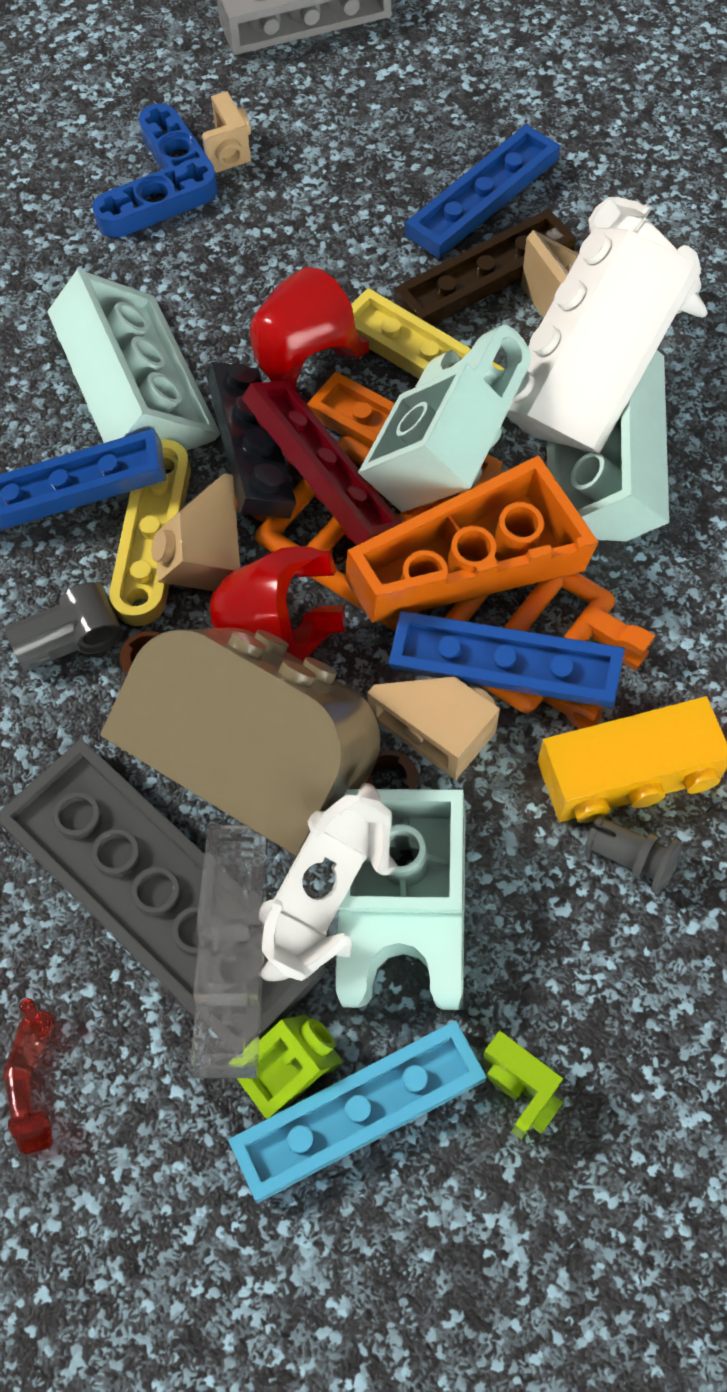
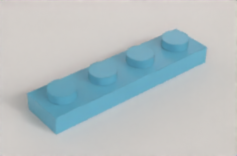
M455 1020L228 1139L254 1200L258 1204L484 1083L487 1077Z

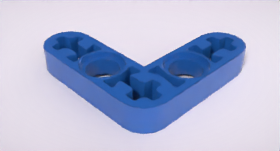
M161 103L149 105L140 112L138 118L143 141L162 170L106 191L93 201L92 209L97 228L103 235L114 238L126 236L203 205L217 195L218 185L213 164L180 115L170 105ZM161 128L167 129L168 132L163 135ZM172 151H188L186 155L181 157L168 156ZM156 193L167 195L165 199L158 202H148L145 200L149 195Z

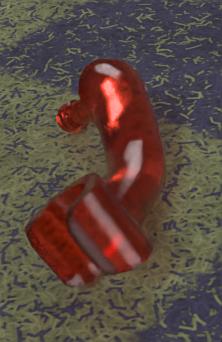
M29 998L22 1000L20 1003V1011L25 1017L18 1025L3 1073L11 1116L8 1120V1129L16 1140L17 1147L22 1155L45 1150L53 1145L52 1129L48 1114L45 1109L33 1112L29 1087L32 1068L47 1045L54 1031L55 1023L53 1016L49 1012L36 1011L35 1002Z

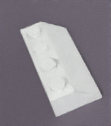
M593 227L590 235L582 243L579 255L566 279L557 289L554 301L543 321L530 339L528 346L531 352L530 365L506 417L533 438L600 454L699 274L701 267L695 261L629 229Z

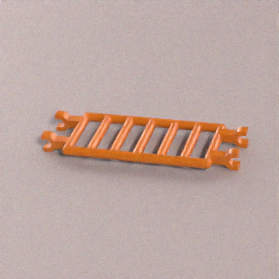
M344 436L337 441L354 463L362 466L371 448L349 436ZM304 478L293 489L296 506L290 519L251 515L262 522L255 532L256 542L271 553L281 548L299 546L281 533L315 497L313 489ZM235 495L236 511L240 513ZM448 496L437 500L432 505H422L401 512L397 518L403 523L453 497ZM333 516L309 542L307 547L331 551L345 535L344 529ZM337 570L334 576L310 577L365 612L345 580L344 573ZM580 573L539 582L503 627L527 632L558 591L563 588L588 603L587 607L563 638L588 641L589 638H592L600 644L624 647L623 663L636 672L648 657L650 651L647 649L655 638V635L639 626L627 625L608 614L615 605L614 595ZM490 594L456 602L443 618L468 622ZM399 616L379 622L396 632ZM479 685L525 714L533 712L543 700L565 714L568 720L578 729L598 725L603 716L601 711L604 707Z

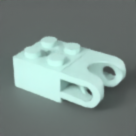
M502 325L483 334L463 358L453 350L433 358L427 364L415 388L399 395L358 473L401 512L422 505H432L439 499L456 493L461 494L477 484L482 475L481 466L489 449L497 443L502 434L500 427L530 365L531 352L520 334L512 327ZM500 346L503 347L507 356V366L504 370H498L492 364Z
M348 789L344 796L357 795L359 789ZM376 789L382 804L392 811L389 855L393 859H399V851L411 850L414 861L406 866H397L389 875L376 873L369 857L361 865L338 909V934L345 933L349 936L353 946L350 957L337 956L336 994L342 1007L359 1008L367 1005L372 999L377 969L388 958L408 955L418 958L428 968L430 992L436 1006L442 1010H459L464 998L466 811L463 790Z

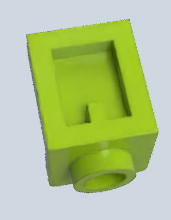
M304 1014L281 1019L230 1068V1071L263 1116L268 1119L285 1110L321 1075L335 1071L343 1061L334 1050L336 1044L329 1030L318 1020L309 1018Z
M499 1030L484 1051L482 1063L490 1068L486 1077L508 1096L517 1099L522 1093L531 1100L511 1132L521 1140L530 1127L542 1134L564 1103L554 1095L563 1078Z

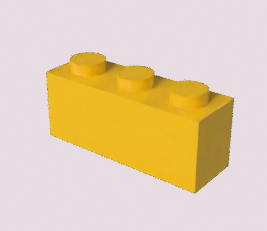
M705 696L544 738L537 763L559 823L575 818L579 823H588L595 821L600 815L606 816L612 808L632 804L633 808H644L660 802L668 793L686 789L687 793L696 794L715 787L720 783V779L727 769V742L708 697Z

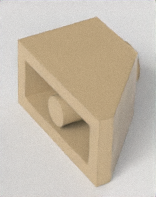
M223 473L155 533L151 552L153 560L157 562L159 583L215 591L229 573L240 569L233 475Z
M456 677L374 684L367 692L368 704L373 710L378 724L454 780L462 774L497 731L500 708L496 706L493 698L482 688L476 685L467 686Z

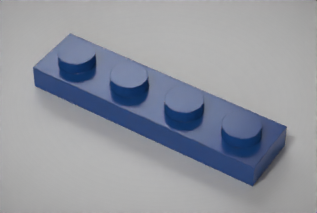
M525 124L405 222V236L440 259L558 161L561 145Z
M152 428L0 474V530L167 481L162 443L155 429Z
M400 611L388 664L391 670L435 678L456 677L464 683L614 709L625 648Z

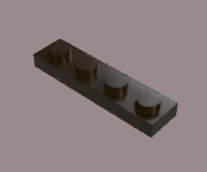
M547 209L395 287L394 302L430 325H434L522 279L526 238L533 230L573 251L575 250L577 237L550 209Z

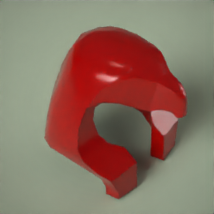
M305 266L282 281L254 314L250 325L251 347L259 368L271 382L288 381L296 391L298 390L296 382L301 373L303 363L315 352L332 348L340 356L357 360L369 352V340L357 334L353 308L348 296L333 277L318 268Z
M307 546L281 548L229 573L213 592L210 599V614L213 628H240L255 634L257 630L269 632L289 644L286 652L304 661L327 636L345 631V606H319L306 612L300 625L292 630L286 602L288 587L293 576H334L337 568L331 551H323Z

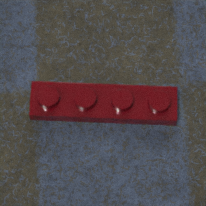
M288 381L250 383L242 400L256 416L259 425L267 430L285 453L288 462L299 471L310 485L316 498L328 508L339 522L346 536L352 542L359 545L402 523L373 486L358 473L359 469Z

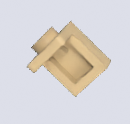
M228 91L211 96L216 129L204 132L202 140L204 152L217 173L251 162L248 135L251 134V127L244 108L236 107Z

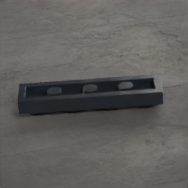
M211 362L207 381L230 474L234 478V491L240 514L290 519L296 506V499L282 450L267 430L259 425L256 416L242 400L250 383L262 382L259 368H252L241 363L225 364Z

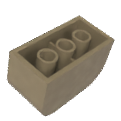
M240 628L184 629L164 632L152 638L136 655L100 736L297 857L311 832L307 822L310 816L315 811H326L341 799L348 789H360V786L367 782L377 762L380 750V730L373 710L356 691L335 680L337 675L335 669L310 657H306L304 661L286 652L289 646L286 641L263 630H257L255 634Z

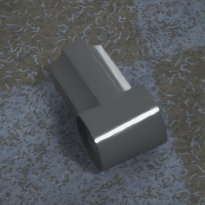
M95 582L76 585L68 589L61 596L59 605L5 626V632L10 645L24 672L77 650L84 654L104 652L114 647L123 636L122 627L105 588Z

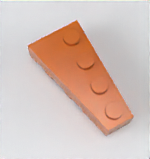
M538 455L347 551L345 580L371 622L374 623L398 617L400 611L415 613L583 572L586 570L599 542Z

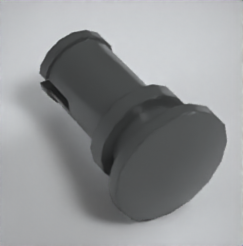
M600 815L595 821L597 829L592 827L589 832L585 849L632 869L631 875L639 880L644 876L653 879L651 892L655 894L660 893L670 881L677 868L682 840L675 838L669 847H666L659 843L660 837L651 833L648 837L642 836Z

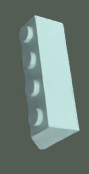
M77 269L47 312L103 443L152 428L155 429L161 440L176 441L186 451L215 441L220 436V431L155 296Z
M656 350L600 454L547 441V468L597 540L628 541L669 523L664 355Z

